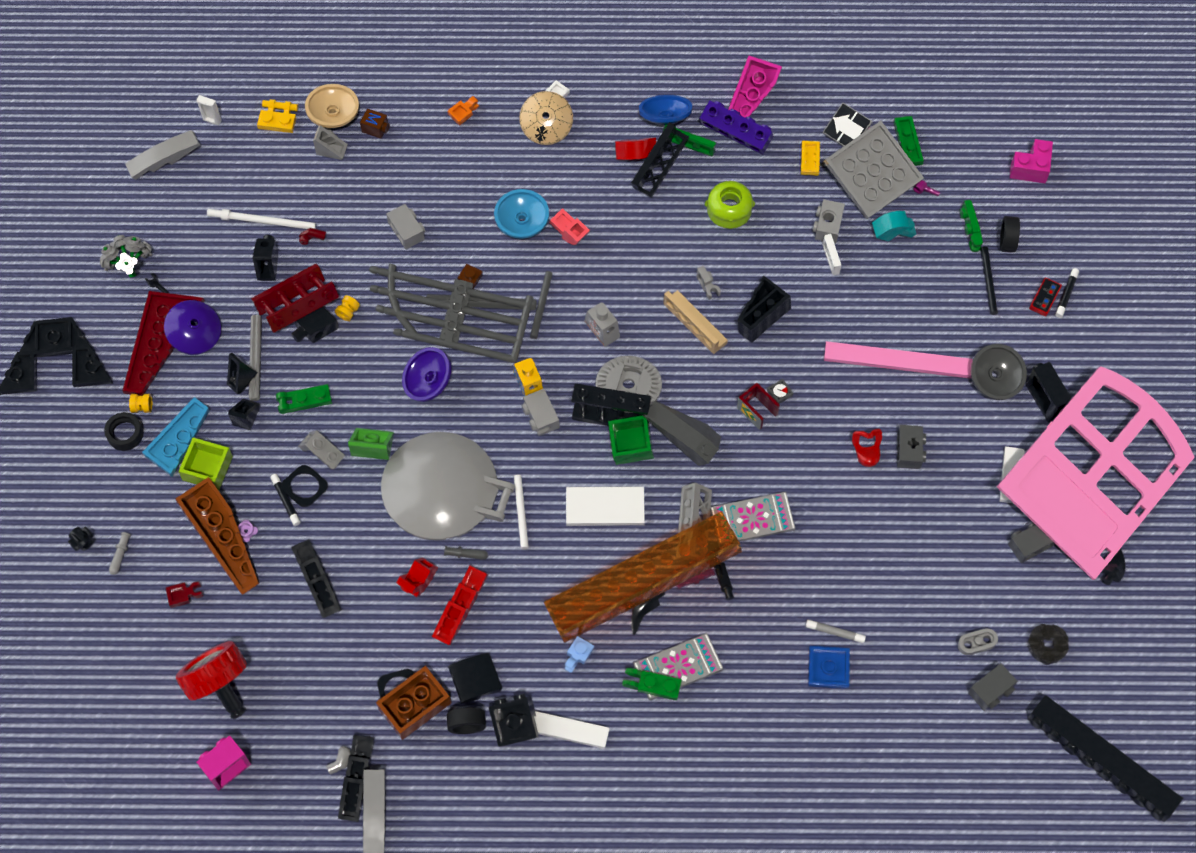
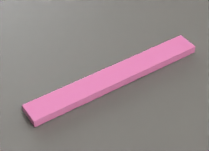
M827 341L825 344L824 361L972 379L970 370L973 359Z

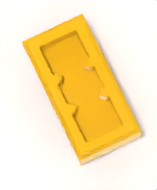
M802 141L801 175L819 176L820 142Z

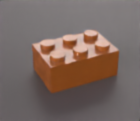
M424 666L379 699L376 705L401 740H403L449 706L451 699L429 669Z

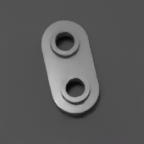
M989 628L964 634L958 641V649L964 655H973L991 650L997 644L998 636L994 630ZM983 638H988L990 643H985ZM964 644H970L971 648H966Z

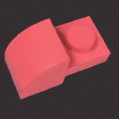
M563 208L549 222L562 234V239L571 245H576L590 232L578 218L574 219Z

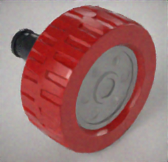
M233 641L221 643L205 651L187 663L176 674V680L189 700H198L215 692L226 711L231 715V719H236L245 713V708L242 707L240 700L229 684L247 666L245 658Z

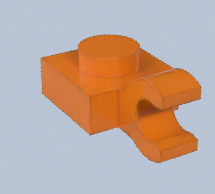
M474 96L465 103L460 100L447 113L460 126L473 115L472 111L479 107L477 104L478 100Z

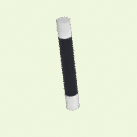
M1073 268L1055 314L1058 318H1062L1079 274V270Z
M273 474L270 478L293 526H298L301 522L288 495L283 492L281 488L282 483L278 475Z

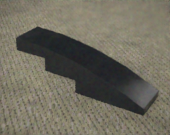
M308 539L292 546L291 549L322 618L341 611L310 540Z
M353 735L351 755L348 758L346 777H344L338 819L359 822L363 805V770H370L374 737Z

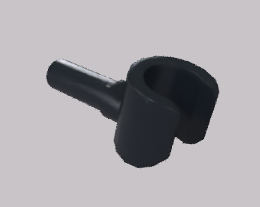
M150 273L153 277L152 280L145 278L150 287H156L162 293H169L161 286L154 273Z

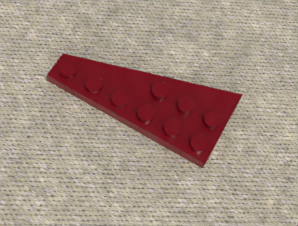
M155 291L148 292L122 390L124 394L143 396L174 349L164 333V321L170 309L176 304L188 300L204 303V298Z

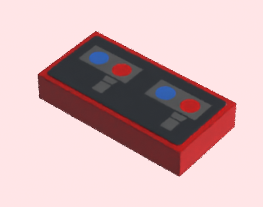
M1045 277L1029 309L1046 317L1062 285Z

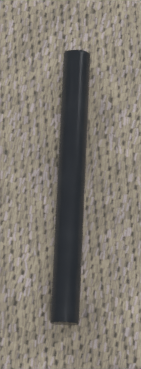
M984 246L981 247L990 314L996 315L998 310L988 247Z

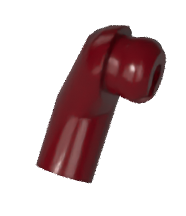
M308 228L300 233L299 242L302 245H307L312 238L324 240L326 231Z

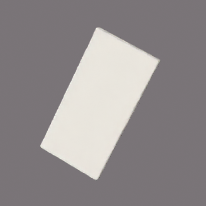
M566 487V526L644 525L645 523L644 487Z

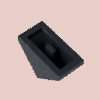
M229 353L227 385L236 394H240L258 372L234 353Z
M242 399L228 412L232 425L251 430L261 404Z

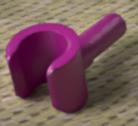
M923 180L918 182L913 188L918 194H921L924 190L936 196L940 194V192L928 187L927 183Z

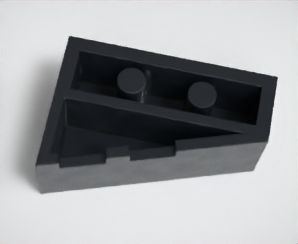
M763 275L761 283L754 290L751 300L747 302L737 319L738 332L751 343L754 342L791 309L790 295Z

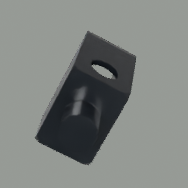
M264 235L263 238L256 239L252 258L257 281H276L278 264L276 241L272 235Z
M322 306L295 321L297 329L291 333V336L296 342H299L306 336L312 343H315L339 327L337 320Z

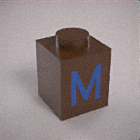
M368 108L360 121L362 133L382 139L384 133L388 132L390 125L387 115Z

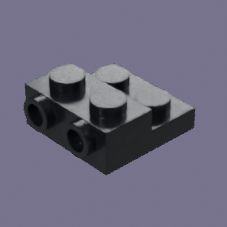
M525 693L513 696L514 700L508 702L506 698L494 701L495 705L489 707L498 747L539 737L534 719L536 713L531 696L526 697Z

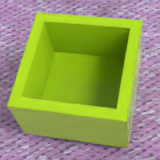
M192 438L178 472L183 481L196 485L209 477L219 491L233 456L229 447Z

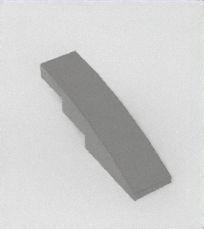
M190 130L153 146L125 163L131 177L136 180L149 170L155 172L166 163L174 164L200 146L194 131Z
M363 770V853H384L385 770Z

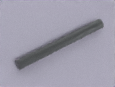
M550 271L545 272L530 334L531 339H537L553 275Z

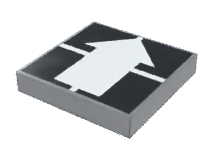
M842 103L824 129L823 134L840 145L845 146L867 131L873 121L845 103Z

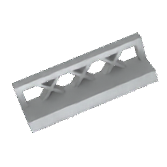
M696 482L682 487L676 560L682 562L693 559L703 564L707 562L712 490ZM700 492L705 493L704 502L700 497ZM699 509H701V511H702V513H703V519H702V520H701V518H700V516H699ZM698 527L700 528V530H701V532H702V537H701V538L699 537V535H698V533H697V528H698ZM697 545L701 551L700 556L696 554Z

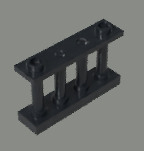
M575 383L571 402L575 403L572 420L609 426L608 421L642 416L644 414L648 415L651 396Z

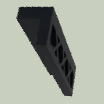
M669 122L632 180L633 188L652 198L689 140V136L678 131L676 126ZM675 135L683 139L680 144L672 146L671 141ZM672 150L673 156L671 159L663 161V153ZM662 165L663 172L660 175L654 176L653 169ZM653 180L654 186L650 192L642 188L645 182Z

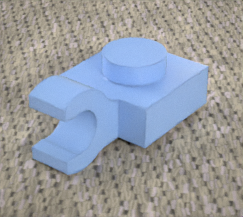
M577 636L567 651V655L570 658L565 663V670L572 673L578 662L584 665L594 650V645Z

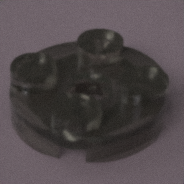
M1040 624L1029 635L1027 647L1036 660L1044 665L1058 663L1066 656L1069 650V639L1061 627L1054 624ZM1044 640H1046V641H1050V640H1051V641L1053 642L1051 646H1054V647H1053V648L1046 647V646L1044 645L1045 643H1044L1043 641H1044Z

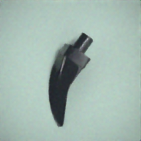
M1121 548L1103 570L1106 575L1103 582L1106 585H1110L1112 581L1120 582L1124 576L1125 558Z
M662 588L656 592L648 589L637 600L631 619L633 635L637 633L643 617L660 606L659 599L665 595Z

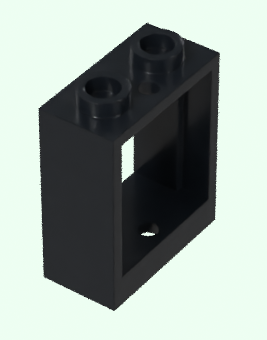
M1047 362L1045 364L1039 363L1032 368L1033 370L1028 378L1026 387L1049 423L1056 418L1072 397L1052 364Z

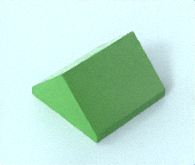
M356 428L348 441L351 456L389 460L394 432Z

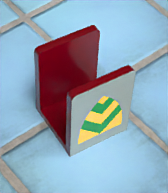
M755 383L738 397L737 409L760 430L762 429L764 418L748 402L756 397L775 417L779 413L780 404L758 383Z

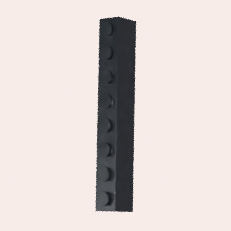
M1047 695L1042 698L1027 718L1032 726L1042 729L1052 741L1063 745L1069 754L1076 755L1085 766L1096 770L1102 779L1112 782L1116 785L1118 791L1129 795L1138 806L1149 810L1155 819L1165 822L1183 800V797Z

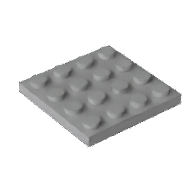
M882 121L876 123L823 161L866 219H869L924 179Z

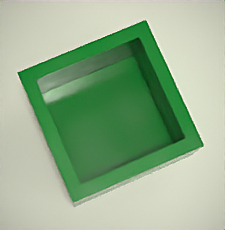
M643 415L608 421L612 454L616 465L654 459L650 425Z

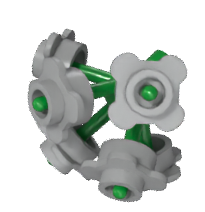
M118 235L114 237V241L110 245L106 244L102 248L101 253L103 255L100 257V265L104 268V271L113 269L116 266V269L125 271L130 278L136 276L134 267L138 263L137 258L139 256L143 258L151 257V246L145 241L141 242V239L136 236L125 237L124 235ZM119 250H122L120 257H118ZM126 250L130 251V256L127 255Z

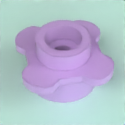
M244 520L238 525L243 542H249L250 538L258 533L257 527H253L249 520Z

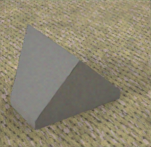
M318 126L313 140L316 155L342 160L348 144L338 138L330 128Z

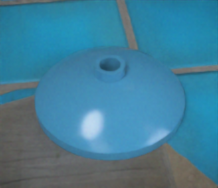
M517 189L504 194L498 200L494 209V218L496 225L504 234L519 239L529 238L537 235L545 228L549 220V208L545 199L538 193L527 189Z

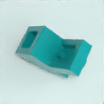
M905 211L889 212L872 222L876 238L890 241L899 234L912 238L917 234L913 219L908 218Z

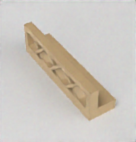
M678 290L673 294L669 291L664 294V305L713 354L728 343V340Z

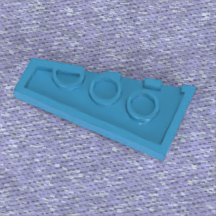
M194 397L142 452L143 455L172 477L187 452L192 438L196 436L208 415L209 408Z

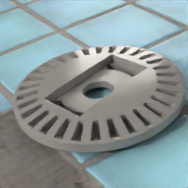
M620 356L608 361L601 367L596 377V387L651 396V406L660 396L662 379L659 371L649 361L636 356ZM630 380L635 385L628 389L623 386V383Z

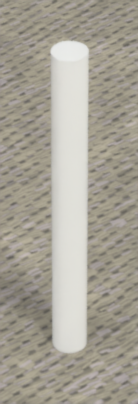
M515 475L514 485L520 545L522 550H526L529 546L521 475Z

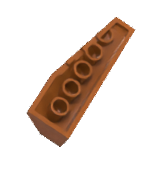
M209 477L175 498L180 509L239 592L244 595L259 585L232 510Z

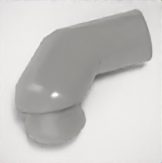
M340 747L336 761L326 765L330 775L347 767L348 758L351 755L348 747Z

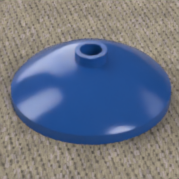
M658 95L642 101L639 105V113L644 119L655 124L668 125L669 122L675 124L686 119L692 113V103L688 99L677 95Z

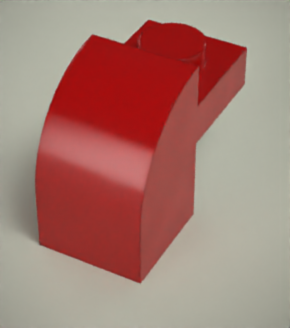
M656 137L615 141L616 159L633 160L647 158L656 144Z
M423 557L416 559L409 572L399 576L396 583L401 586L404 592L418 597L430 584L438 567Z

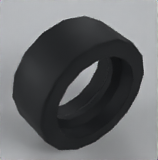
M1004 216L1000 232V250L1016 252L1020 236L1019 217Z
M117 413L110 417L105 424V437L110 445L117 450H131L142 441L143 427L137 417L131 413ZM122 423L133 424L135 432L127 440L120 441L113 437V430Z
M459 708L447 713V729L451 733L472 734L483 731L486 728L485 711L480 708Z

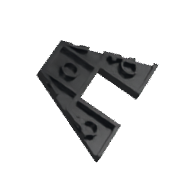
M72 317L37 320L33 322L30 332L24 338V344L20 351L15 354L11 367L5 372V378L0 385V395L36 391V357L72 354L73 387L112 384V381Z

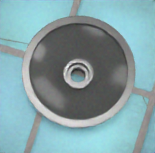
M1004 344L988 345L974 356L971 363V378L975 387L981 394L990 399H1010L1017 395L1025 385L1027 378L1025 362L1021 355L1010 346ZM992 372L997 374L996 378L992 376Z

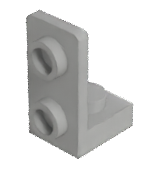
M317 430L309 432L298 446L302 451L310 450L331 470L335 469L344 458V454Z

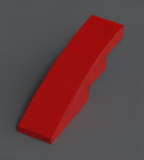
M469 566L451 601H448L433 632V638L451 645L489 574Z

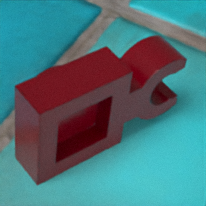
M185 582L165 587L170 608L189 604L190 597L196 599L203 597L201 591L194 592L196 588L201 587L200 582H193L189 587H187Z

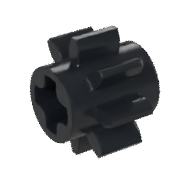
M86 526L83 529L76 527L70 532L68 543L75 551H78L79 548L85 551L92 545L93 540L91 538L94 535Z

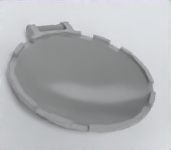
M450 432L427 433L407 441L391 456L386 464L381 480L382 499L389 516L407 533L418 538L435 541L446 540V538L455 536L460 537L472 531V528L485 518L503 522L507 502L515 488L514 484L497 479L491 459L477 443L462 435ZM498 490H502L503 493L497 511H494L492 508Z

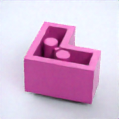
M1035 139L1030 154L1015 152L1011 162L1010 178L1046 184L1050 173L1053 142Z

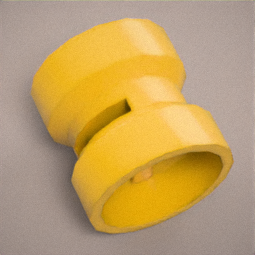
M345 295L341 300L342 304L338 305L335 309V313L341 319L350 321L353 317V312L358 310L360 304L353 297Z
M138 394L130 395L129 408L131 413H138L139 411L144 413L152 412L153 402L151 394H144L143 396Z

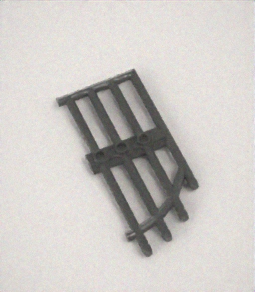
M389 264L388 269L370 266L369 272L388 277V288L371 285L370 291L389 297L392 308L377 305L376 311L396 316L406 329L403 331L396 328L393 331L394 335L517 363L534 297L526 295V299L523 301L472 289L473 283L455 279L454 284L406 274L396 271V265ZM395 279L451 291L450 300L446 302L395 290ZM470 296L523 308L521 318L467 307ZM397 298L447 309L445 319L441 320L403 311L400 309ZM465 314L518 326L516 337L463 325ZM407 319L442 327L440 338L417 333ZM465 332L514 344L512 353L510 355L458 343L460 333Z

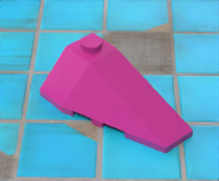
M748 56L728 110L734 109L745 118L747 116L750 117L776 85L782 66Z

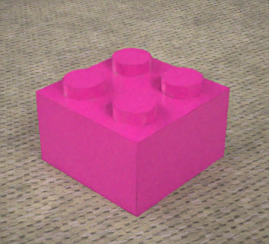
M231 736L220 739L216 743V747L211 751L201 754L196 762L218 791L251 765L244 752Z

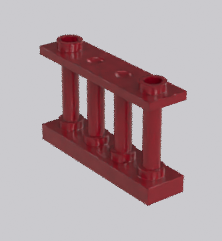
M316 263L254 296L251 300L260 316L267 312L269 316L266 319L272 332L275 333L339 298V295L332 281L326 285L323 283L325 279L320 267ZM314 286L318 288L317 290L309 294L307 293V290L313 288ZM298 295L302 297L293 303L290 301V299ZM281 304L285 305V307L275 312L274 308Z

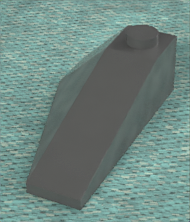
M654 401L649 407L648 415H643L698 466L709 464L719 450L721 436L706 423L657 401Z

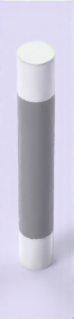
M807 619V628L860 643L865 641V635Z

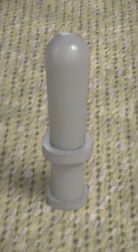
M121 532L119 544L115 547L117 550L109 567V572L112 575L119 572L124 551L128 549L126 545L131 537L128 533Z

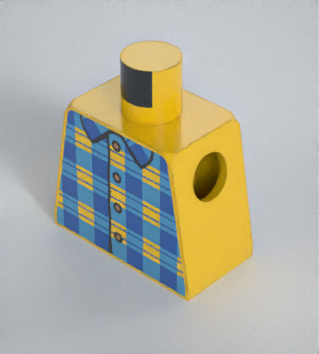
M532 358L514 364L513 373L523 396L543 389L541 377Z

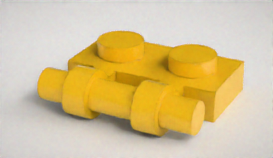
M273 99L269 101L263 100L262 107L268 108V111H260L257 123L258 129L293 133L296 114H291V111H298V104H292L290 101H285V103L276 102ZM275 109H282L284 112H275Z

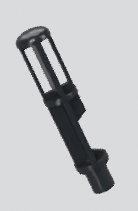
M712 542L707 548L721 586V591L724 592L726 600H732L734 598L732 593L733 586L731 585L719 544Z

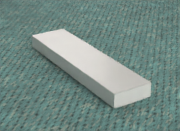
M535 711L536 716H534L538 734L605 749L610 728Z

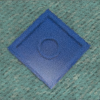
M809 646L808 686L849 689L850 648Z

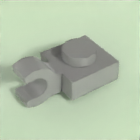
M704 265L698 267L696 277L703 291H706L707 298L709 300L712 299V291L720 296L721 289L719 286L712 284L713 277L711 272L707 271Z

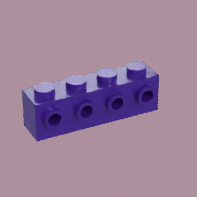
M709 100L699 118L701 125L764 155L773 139V132L770 127L764 124L761 126L755 123L756 121L751 117L747 116L745 118L734 109L728 110L718 101L712 102Z

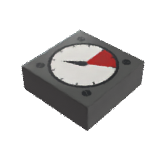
M783 379L767 388V392L779 404L791 398L794 394Z

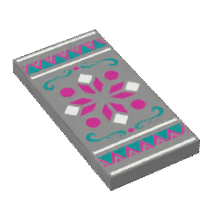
M786 492L710 507L719 546L794 531L796 529Z
M707 633L633 663L634 668L640 671L643 670L682 679L680 688L723 671V666ZM646 694L649 701L658 698V696Z

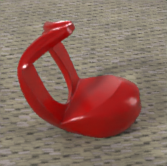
M874 429L870 433L855 431L852 434V443L856 450L857 459L865 467H872L880 460L881 429ZM860 436L871 439L874 436L876 438L874 445L870 447H862L859 444Z

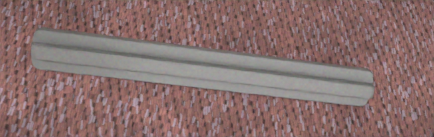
M260 315L251 316L250 366L258 373L249 383L250 401H258L260 399L262 325Z

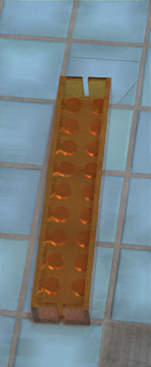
M721 511L544 601V604L565 643L741 553V545Z

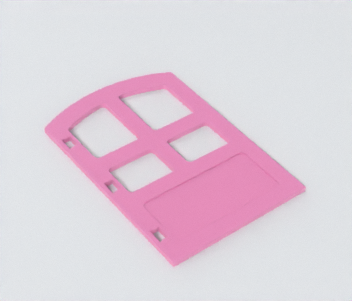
M1100 366L1056 418L1050 422L1044 432L997 485V488L1092 580H1095L1194 459V455L1177 424L1153 397L1129 379ZM1102 386L1119 393L1139 408L1138 412L1113 442H1109L1081 414V411ZM1149 420H1152L1159 428L1175 455L1154 483L1145 477L1123 455V451ZM1068 426H1072L1100 454V457L1086 474H1083L1054 445L1055 441ZM1174 465V466H1176L1178 469H1177V471L1172 475V474L1169 472V470H1170L1171 467ZM1111 466L1142 495L1128 515H1125L1097 488V482ZM1140 506L1144 511L1138 517L1135 511ZM1104 549L1110 552L1105 559L1100 556Z

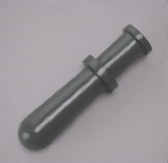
M447 546L444 549V556L450 555L458 556V558L466 557L479 560L488 558V553L485 550L462 549V547L450 548Z

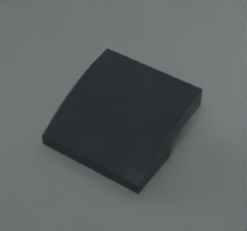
M489 653L473 656L448 666L461 703L479 700L481 696L498 693L502 690Z

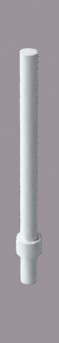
M228 209L207 210V216L219 217L221 220L229 221L234 219L301 229H316V223L237 213L231 212Z

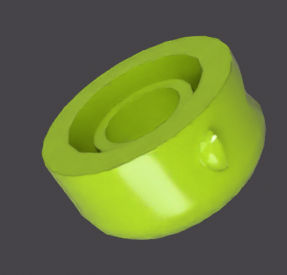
M724 181L714 186L710 191L708 200L705 201V206L707 207L708 216L713 223L723 228L732 229L744 225L750 219L755 201L750 190L742 183ZM731 199L738 204L729 206L724 204L723 201Z

